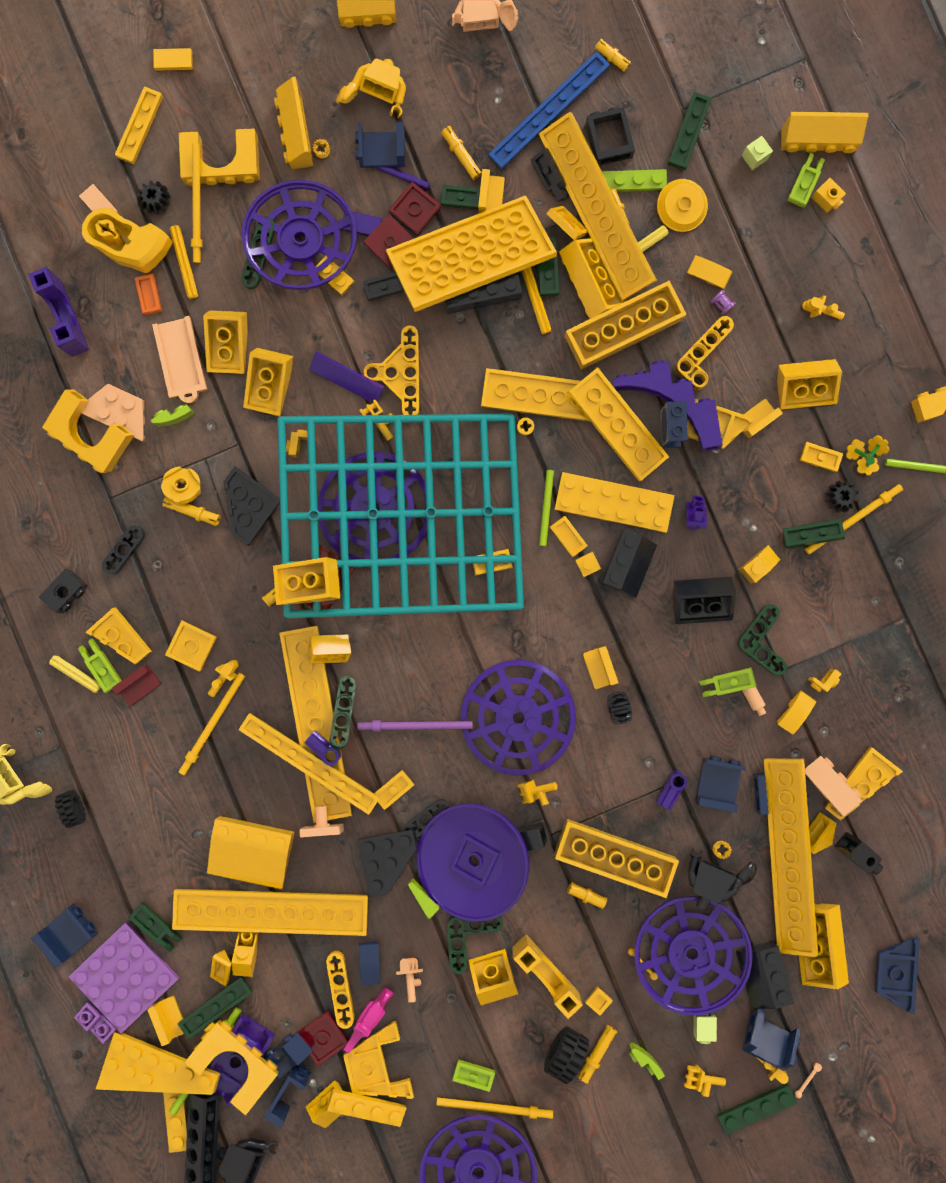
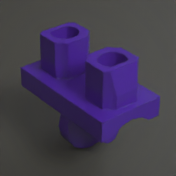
M693 496L691 502H686V525L689 529L696 530L700 527L706 529L707 527L704 497Z

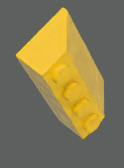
M295 76L276 89L277 97H274L276 109L280 110V115H277L279 127H283V133L280 134L283 146L286 145L287 150L284 152V159L286 164L289 163L291 170L314 166L301 92Z
M791 112L781 128V150H787L788 152L804 150L808 153L825 151L826 153L844 151V153H853L858 150L863 142L868 113Z
M591 238L574 240L559 251L562 262L569 273L570 280L573 282L578 297L581 299L585 312L590 319L626 302V300L623 301Z
M815 904L818 956L799 955L802 985L838 990L849 983L840 905Z

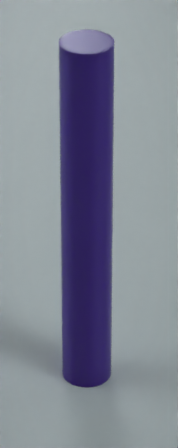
M393 167L375 168L406 182H413L425 190L429 189V182Z

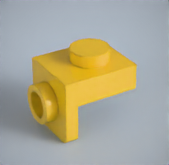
M306 430L291 432L290 441L287 440L286 452H288L290 457L299 458L301 440H307Z
M829 669L821 681L815 677H809L807 680L811 682L810 686L817 692H828L831 687L834 688L839 683L841 673L836 669Z

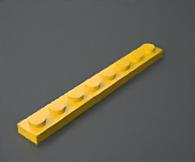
M249 713L239 728V731L368 815L380 799L379 796L333 766L324 764L322 759L253 714Z

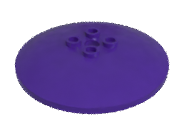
M467 803L445 809L428 823L418 844L417 868L424 889L442 910L463 920L486 921L504 914L520 899L529 877V856L520 832L507 817L490 807ZM472 855L479 858V865L472 863Z

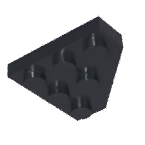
M234 466L223 481L227 496L231 531L233 536L247 546H250L280 504V498Z
M414 828L358 839L369 897L388 894L392 890L395 882L418 849Z

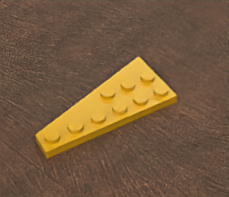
M116 1031L113 1034L96 1089L212 1095L215 1093L221 1073L206 1067L199 1076L184 1063L187 1059Z

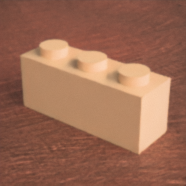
M820 756L805 768V775L837 812L844 817L862 802L860 800L862 796L854 787L851 789L846 784L848 780L841 772L837 774L832 769L834 765L827 757L823 759Z

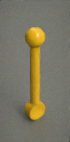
M630 948L628 954L633 957L634 948ZM651 969L646 970L652 980L658 978L656 972H652Z

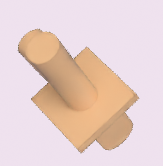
M416 958L402 959L400 961V971L396 972V975L406 974L408 1002H416L415 987L421 985L420 979H414V973L423 972V969H418Z

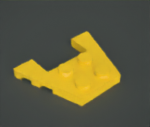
M393 1021L354 1046L349 1054L347 1052L344 1053L343 1057L352 1093L370 1096L388 1095L395 1098L400 1096L407 1099L414 1098L410 1078L390 1083L381 1047L383 1044L400 1040L396 1021Z

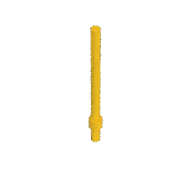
M192 143L193 239H191V247H193V263H201L203 242L200 230V144Z
M898 484L888 492L884 491L878 496V499L842 523L844 531L882 504L886 505L892 501L895 495L903 491L902 486ZM827 542L809 545L804 550L810 555Z
M238 673L194 747L186 754V760L178 771L180 774L185 776L192 763H195L198 759V753L246 677L245 675Z
M437 1097L436 1106L529 1116L530 1119H537V1117L553 1119V1110L538 1109L537 1106L527 1108Z

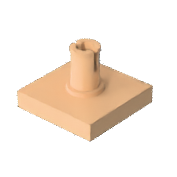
M327 806L315 807L316 824L301 828L300 837L338 835L344 831V823L329 824L327 821Z

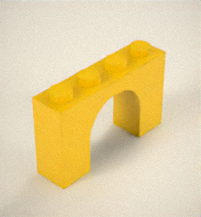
M255 129L236 130V155L230 164L221 168H213L203 162L202 139L198 132L179 133L180 174L185 185L192 186V143L200 144V184L216 185L217 183L224 182L226 184H235L236 182L254 183L255 181H260L258 135Z
M74 389L65 390L42 428L47 431L50 437L61 441L66 449L77 453L79 459L93 465L95 471L99 473L112 472L134 437V434L120 423L111 424L97 445H87L78 434L77 422L89 400Z
M527 934L512 947L513 959L527 974L532 971L543 982L551 993L554 1004L568 1019L583 1006L579 991Z
M218 1021L184 1063L200 1076L218 1054L225 1051H234L242 1055L248 1064V1078L230 1103L246 1115L276 1078L279 1072L276 1070L278 1067L271 1060L266 1061L261 1057L263 1054L256 1047H249L246 1044L248 1041L241 1034L235 1035L231 1031L233 1028L227 1022Z

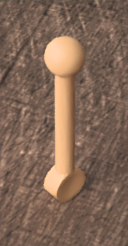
M814 1063L813 1070L800 1089L795 1091L794 1095L796 1098L802 1097V1092L816 1072L821 1071L822 1066L819 1063Z

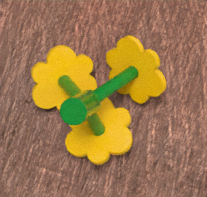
M879 435L874 436L873 439L868 441V450L871 453H864L865 449L863 447L865 443L860 442L858 439H855L847 447L846 458L857 460L859 456H862V459L857 461V471L860 474L865 473L867 476H870L872 472H877L879 465L877 464V458H873L874 454L876 453V455L881 456L882 454H887L890 450L887 446L888 441L883 440Z

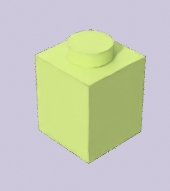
M763 136L746 146L741 156L753 171L768 160L773 150Z
M714 1013L694 1016L693 1035L699 1043L710 1044L711 1042H716L717 1017Z

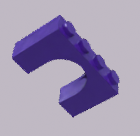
M47 267L28 274L34 291L48 304L57 322V325L50 328L56 346L71 357L90 350L62 280Z

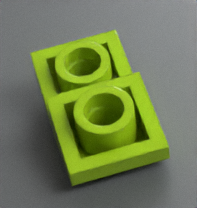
M187 404L185 406L181 405L174 410L173 414L167 409L158 411L151 422L157 427L169 426L182 422L195 413Z
M633 1042L629 1044L631 1049L629 1054L634 1063L639 1062L641 1067L646 1065L651 1076L655 1074L658 1080L665 1077L660 1065L646 1050Z

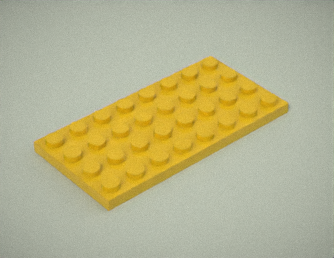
M526 195L386 249L387 256L414 312L557 257V251Z

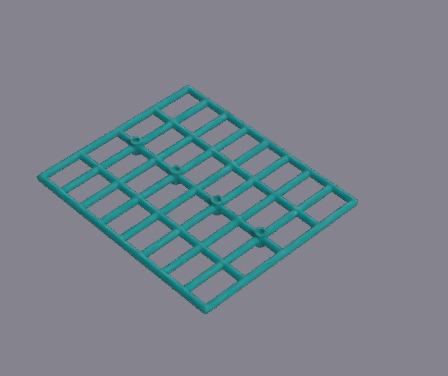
M514 414L278 417L282 564L300 562L290 561L288 520L310 521L312 560L319 558L318 521L339 519L341 560H337V566L341 568L343 609H321V602H313V610H291V604L283 605V616L285 618L511 611L524 608ZM508 421V461H489L487 422ZM423 422L424 462H403L402 423ZM430 422H451L453 461L432 462ZM459 422H480L481 461H461ZM344 423H365L367 463H345ZM373 423H394L396 462L374 463ZM285 424H307L308 464H286ZM315 424H336V464H316ZM489 468H510L512 508H493L491 506ZM453 469L455 509L434 508L432 470ZM461 469H482L483 508L463 509ZM396 470L397 510L378 511L376 509L375 471ZM404 470H425L426 510H405ZM338 471L339 512L318 511L316 472ZM346 471H367L368 511H347ZM287 472H308L309 512L288 513ZM512 515L514 555L493 556L491 516ZM463 516H482L484 518L486 556H465ZM425 517L427 519L428 557L407 558L406 518ZM434 517H455L457 557H436ZM377 518H398L399 558L378 559ZM347 519L369 520L370 559L349 560ZM486 563L488 604H467L465 564ZM494 563H514L516 603H495ZM457 564L459 605H438L436 565ZM429 565L430 606H409L407 566ZM400 566L401 607H380L378 567ZM349 567H371L372 608H350Z

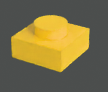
M593 552L575 560L583 578L601 569Z
M597 986L587 997L585 1003L601 1016L613 1000Z

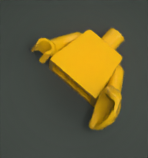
M374 59L371 64L368 63L359 67L353 81L348 83L347 86H343L338 93L336 99L338 104L349 103L355 98L359 90L391 104L395 102L389 115L391 117L393 110H396L398 112L397 119H399L402 114L400 105L403 104L406 86L403 78L400 76V69L394 66L392 60L385 59L382 61Z

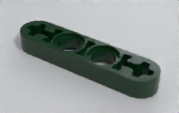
M270 218L271 229L268 228L267 236H269L267 237V246L271 245L275 233L273 231L274 221L272 218ZM257 223L250 249L257 248L256 243L261 240V234L259 233H261L263 226L260 223ZM265 255L253 256V258L258 257L261 259L259 267L263 271L267 260ZM247 258L241 280L246 288L255 289L260 283L261 276L254 272L253 278L255 282L251 281L248 284L246 278H250L252 274L249 269L253 271L255 269Z
M350 676L342 677L337 687L329 739L330 746L335 750L343 749L349 737L356 682ZM345 682H348L349 686H351L347 694H344ZM342 699L347 700L349 707L342 708L339 705V701ZM342 717L346 719L347 724L339 726L336 723V719ZM338 731H339V732H342V733H341V740H342V741H341L340 744H337V741H336V740H333V739H336V738H337V736H338Z

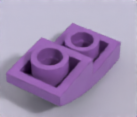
M89 1002L74 1017L86 1031L91 1030L102 1044L107 1043L114 1032L117 1031L100 1010Z

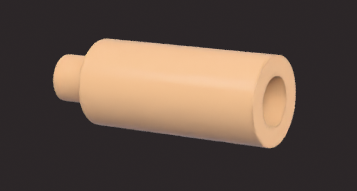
M757 688L742 690L752 710L757 711L759 716L765 714V703Z

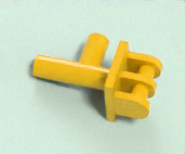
M825 295L819 298L813 297L802 304V308L811 313L810 318L820 315L821 312L839 320H842L844 317V313L838 311L837 304L824 305Z
M375 399L371 405L367 404L365 409L359 410L362 415H366L369 412L372 415H378L383 412ZM377 407L379 411L374 413L373 410ZM375 423L387 441L393 437L386 427L389 423Z
M231 660L224 665L216 667L215 670L220 673V676L212 682V687L208 692L211 697L217 694L226 679L232 681L237 677V674L234 673L239 665L236 660Z
M534 780L517 785L521 791L519 794L523 797L522 804H529L540 799L541 806L549 804L546 792L554 791L558 788L556 782L536 786Z
M757 1058L764 1064L766 1069L771 1071L768 1074L771 1081L776 1078L782 1084L788 1082V1076L785 1071Z
M698 1065L687 1066L689 1071L685 1076L687 1081L684 1082V1087L695 1089L698 1092L702 1090L701 1095L709 1097L711 1084L726 1085L725 1078L705 1075V1072Z

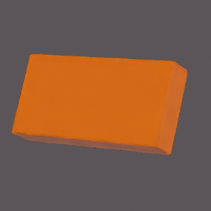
M154 274L135 277L142 314L146 316L163 312Z

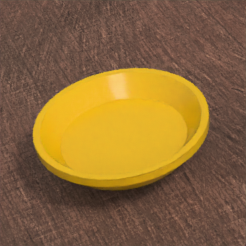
M674 180L668 183L658 196L657 212L659 218L666 227L673 231H691L703 222L707 214V197L703 189L691 180Z

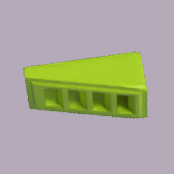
M411 878L408 886L425 915L430 919L439 910V905L429 897L426 890L414 878Z

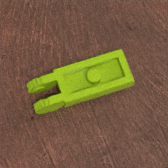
M812 153L809 154L805 164L802 166L787 201L802 208H805L825 161V159L820 158L815 169L810 167V163L814 158Z
M91 639L88 643L94 651V655L90 656L84 646H80L78 649L85 660V664L104 693H108L122 680L96 641Z
M752 667L699 681L700 685L703 686L710 683L715 684L716 689L704 691L702 693L703 697L716 694L718 696L756 687Z

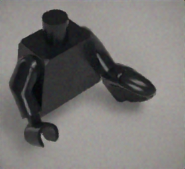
M694 848L691 849V859L687 873L689 884L693 887V892L700 895L696 906L701 909L707 910L711 901L719 904L721 901L729 900L738 893L742 885L751 882L756 875L757 866L753 862H749L736 875L702 859V850L700 855L697 856L693 854Z
M250 1138L239 1140L237 1144H230L228 1149L221 1147L216 1157L222 1161L219 1173L223 1176L224 1183H254L266 1154L263 1151L267 1150L270 1155L276 1154V1151H271L269 1146L272 1144L278 1146V1143L271 1141L267 1144L263 1140Z

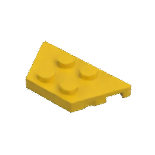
M716 406L723 444L721 449H724L752 423L754 418ZM687 420L688 438L699 441L692 425Z

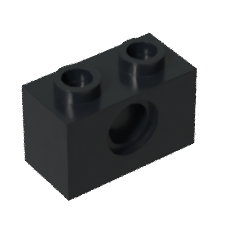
M65 569L39 598L55 613H65L72 607L71 603L85 593L84 589L88 585L72 570ZM67 588L68 595L64 598L62 590Z

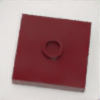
M411 182L389 208L388 213L418 236L441 209V204L415 183Z
M388 214L363 243L391 270L393 266L387 256L386 249L414 238Z
M328 1010L296 1032L312 1049L309 1056L317 1067L345 1048L349 1041Z

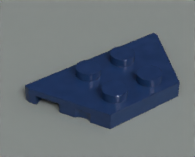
M918 937L910 938L877 952L874 990L914 1015L920 945Z

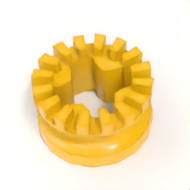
M319 139L314 142L312 149L315 156L319 159L327 158L330 154V147L327 141ZM318 147H325V152H318Z
M522 418L517 424V430L522 435H529L534 429V423L529 418ZM524 421L531 425L527 432L520 428Z
M717 841L713 845L712 851L716 857L725 859L730 856L732 849L728 843ZM721 844L723 847L727 848V850L723 852V855H721L720 852H717V849L720 848Z

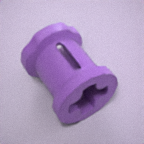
M724 290L720 291L710 301L722 311V315L726 314L736 304L724 294Z

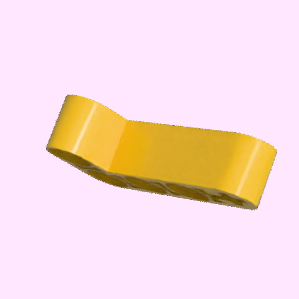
M728 316L720 317L678 361L674 368V372L680 380L692 381L693 391H700L708 383V375L699 365L733 329V320ZM724 324L726 328L719 334L717 331ZM706 337L713 338L714 344H709L706 341ZM693 351H699L701 358H696L693 355ZM680 364L687 365L689 370L687 372L682 371ZM694 377L701 378L702 384H696Z

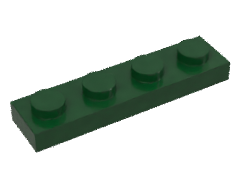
M696 92L693 93L668 165L686 170L712 98Z
M240 976L181 1019L177 1024L189 1040L249 996L253 990L245 978Z
M786 1083L720 1112L717 1116L725 1134L728 1135L797 1104L789 1084Z

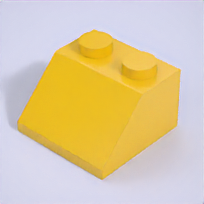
M506 949L468 960L480 1005L518 995Z

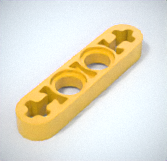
M332 951L328 955L326 964L337 1025L347 1029L352 1026L355 1015L345 957L340 951ZM333 956H336L337 959H340L338 970L332 972L336 967L335 963L331 962ZM336 975L343 976L344 983L337 985L333 980ZM338 995H346L348 1001L345 1004H340L337 1001ZM345 1008L346 1016L350 1017L348 1023H345L344 1020H341V1018L343 1017V1009Z

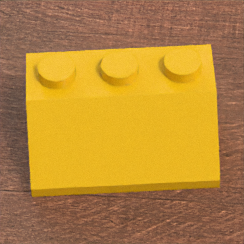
M337 0L341 27L352 28L359 25L369 27L373 24L390 25L397 23L395 0Z
M836 359L779 365L777 387L780 409L837 404L842 370Z

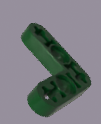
M769 604L759 611L739 637L737 645L741 651L771 674L783 675L787 670L786 662L760 642L780 615L779 608ZM767 609H773L774 617L769 616L766 620L769 624L760 619V617L765 618L768 615ZM756 623H761L764 627L763 632L760 634L754 631ZM749 632L753 636L758 637L757 639L752 638L750 640L751 647H743L745 644L743 640H748L751 637L748 634ZM761 649L767 652V658L763 661L757 657V653ZM770 660L774 663L780 662V668L782 669L774 671L775 666L768 662Z
M501 915L496 917V920L500 921V923H497V927H493L490 923L486 924L487 928H483L484 921H480L481 925L477 929L471 928L470 921L454 916L449 918L447 933L449 962L452 972L462 974L467 969L465 934L498 932L503 927ZM455 920H457L458 924H461V926H458V934L462 933L463 936L454 935V927L450 925ZM460 940L463 946L461 949L456 950L452 947V942ZM452 954H460V962L464 963L460 969L453 965L456 963V955L452 956Z

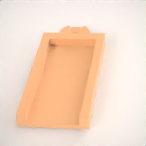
M186 316L184 319L163 324H152L169 398L179 397L187 404L196 402L199 392L207 391L208 389L191 317Z

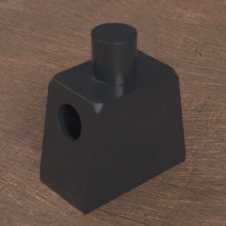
M543 822L517 828L525 842L527 851L545 847L548 839Z
M845 832L834 846L869 874L874 873L877 875L883 869V866L880 864L882 858L863 841L848 832Z

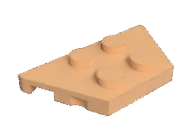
M110 384L104 386L88 399L89 402L82 412L83 415L107 426L120 423L134 434V438L145 441V417L143 415L145 408L143 399Z

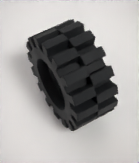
M70 790L55 797L56 812L66 828H71L85 822V808L82 806L83 802L80 801V796H77L76 791Z

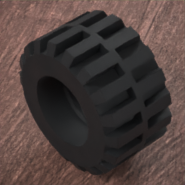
M568 1026L564 1027L550 1046L544 1063V1072L564 1084L570 1083L576 1077L585 1061L589 1049V1039Z

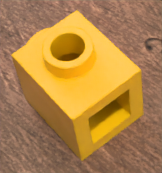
M829 178L811 198L828 213L832 208L836 210L844 202L842 198L846 193Z

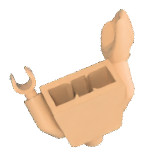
M461 0L452 14V26L460 23L463 26V32L499 28L500 17L507 30L512 31L518 22V10L512 0L503 2L499 0Z

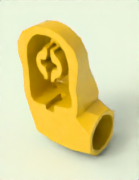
M103 207L92 211L82 224V235L87 243L115 263L143 273H148L155 268L165 257L173 243L170 237L155 225L148 223L145 226L139 227L137 224L124 219L110 208Z

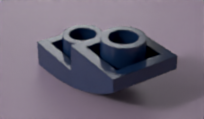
M378 941L359 943L361 985L380 984Z

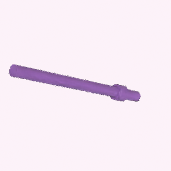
M373 720V722H358L357 729L373 730V732H381V730L473 729V721L381 722V720Z

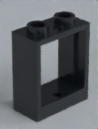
M613 107L601 113L596 111L587 116L586 128L593 155L599 166L633 158L635 148L624 107ZM620 119L626 145L601 151L595 124Z

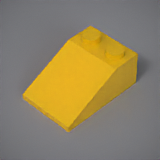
M208 311L203 315L207 372L244 374L248 336L247 312Z
M256 348L250 352L243 408L276 416L281 415L291 377L294 356Z
M324 557L273 566L276 605L340 599L336 559Z

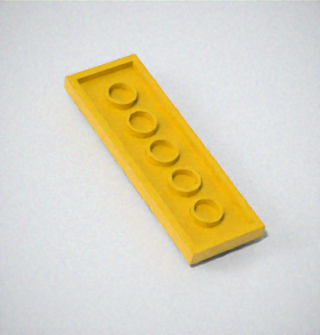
M598 367L567 392L639 482L669 458Z
M486 368L481 407L591 422L567 393L580 381Z
M562 472L554 510L667 533L675 495Z

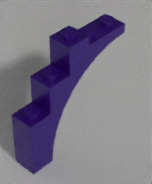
M663 360L655 361L652 365H649V373L639 371L632 376L622 374L612 379L613 387L616 391L632 390L646 392L658 396L667 402L687 401V420L698 437L701 451L705 452L722 448L723 444L715 400L704 398L695 403L692 381L681 379L672 384L669 362H664Z

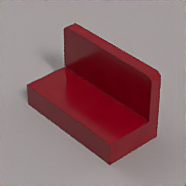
M143 665L115 685L112 690L116 695L121 694L127 704L131 706L158 687L161 682L148 665Z

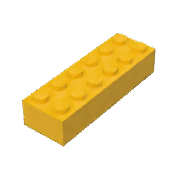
M667 281L567 330L564 337L580 369L583 370L683 321L687 314L670 281Z
M567 818L554 852V858L559 861L667 898L679 863L675 856Z

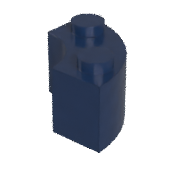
M291 1032L288 1033L275 1048L271 1046L263 1054L265 1056L263 1059L266 1061L271 1060L277 1065L278 1068L276 1070L279 1071L276 1076L277 1079H280L289 1070L298 1066L312 1052V1049L298 1033L293 1035Z

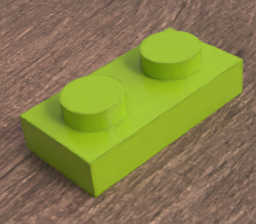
M458 1059L452 1081L490 1092L495 1070Z

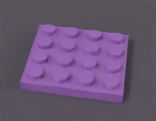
M128 921L69 976L75 985L120 1033H123L180 978Z

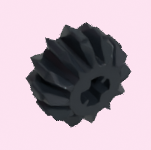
M149 180V185L142 183L144 189H138L140 196L137 197L141 208L146 209L150 214L153 211L155 214H159V209L165 211L164 205H170L168 199L171 198L169 192H167V187L165 185L162 186L159 181L154 184L153 181Z
M839 480L836 481L835 485L831 484L829 486L831 491H826L825 494L830 496V498L826 499L825 502H831L832 504L829 508L833 509L836 507L837 513L841 511L846 513L849 512V508H855L854 503L859 501L855 495L859 494V491H853L855 488L854 484L849 486L848 481L842 483ZM842 493L844 494V496H843V499H844V500H841V499H840V497L842 496V495H841Z
M615 692L608 695L607 708L614 724H625L631 721L633 714L627 694L625 692Z

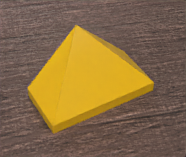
M819 812L809 826L810 848L813 855L832 845L836 822Z
M223 950L216 953L212 958L210 977L227 986L231 962L226 951Z

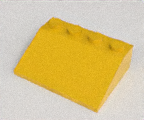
M219 816L215 819L212 831L207 874L283 889L295 832Z

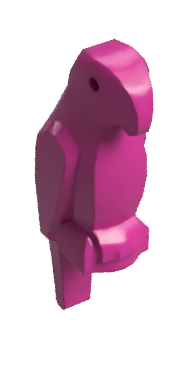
M384 988L374 1001H369L361 1012L353 1028L354 1032L343 1049L348 1054L362 1037L368 1038L372 1029L384 1016V1008L393 996V992L388 988Z

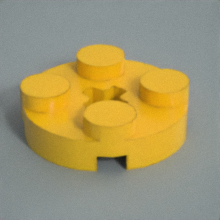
M175 467L167 471L161 483L162 492L167 500L177 506L193 501L201 493L199 476L190 468L182 469V467ZM180 482L181 484L186 483L185 487L182 489L177 488L178 483Z

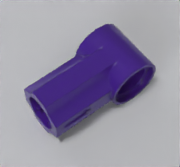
M317 730L304 742L326 765H335L341 759V751L333 749L329 741ZM328 751L335 752V761L328 760Z
M676 770L669 774L668 780L656 800L658 804L666 809L672 810L682 790L687 787V778L681 771ZM675 777H682V782L679 785L673 784Z

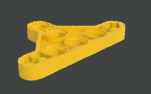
M410 325L404 327L401 332V344L382 363L368 364L364 368L365 377L375 382L384 383L402 401L403 415H409L408 411H405L409 409V401L405 402V399L412 401L413 409H416L412 415H419L418 330ZM408 331H412V334H415V336H412V344H408V337L405 336V334H408ZM408 349H413L416 352L415 356L411 359L405 356V352ZM370 368H375L378 374L376 377L370 378L367 375V371ZM407 368H413L416 374L413 377H407L405 371ZM387 369H396V376L393 378L386 375ZM409 386L416 389L415 395L407 396L405 394L406 388Z

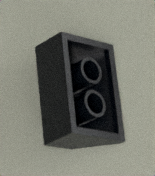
M626 529L622 530L601 584L637 598L657 544L641 535Z
M732 577L674 581L675 624L733 620L736 589Z
M769 941L751 946L752 967L745 985L751 1008L778 1009L794 1004L778 945L774 941ZM744 949L736 950L741 972L745 959Z

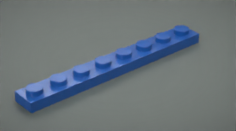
M596 51L488 154V157L502 170L540 132L548 127L609 68L610 64Z

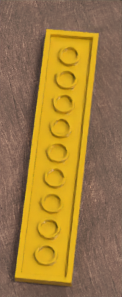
M571 112L567 113L540 132L539 136L545 148L549 149L565 180V188L621 299L625 301L655 283L657 279L574 115Z
M318 626L279 634L299 744L319 757L304 742L315 730L329 741L334 710L325 663H309L310 636L320 635ZM338 736L336 739H333L337 741V744H340ZM327 752L328 760H336L335 752ZM341 754V759L332 766L345 774ZM305 774L314 823H316L315 807L327 806V820L353 815L350 802Z
M766 758L764 759V771L769 811L768 827L777 945L780 954L816 957L818 956L804 759Z
M175 889L172 930L366 936L368 895Z

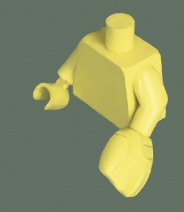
M1 745V805L14 804L25 797H42L52 792V787L42 782L24 787L4 757L13 756L15 750L10 749L7 752L11 745Z

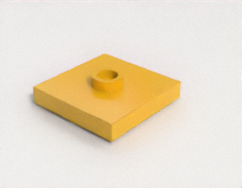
M564 206L550 208L546 213L573 240L585 237L588 234L586 227Z
M181 620L165 656L201 672L217 636Z

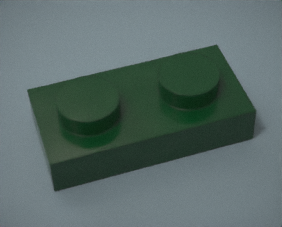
M443 185L441 206L478 210L480 188Z

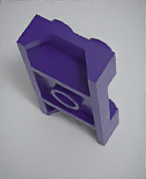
M244 1014L241 1015L232 1030L235 1035L241 1034L248 1041L246 1044L249 1047H256L262 1054L265 1053L275 1036V1033ZM225 1051L215 1057L209 1069L221 1073L215 1092L223 1096L226 1103L231 1107L233 1104L230 1101L246 1082L249 1069L242 1055L234 1051ZM232 1057H239L241 1064L238 1066L233 1065L231 1062Z

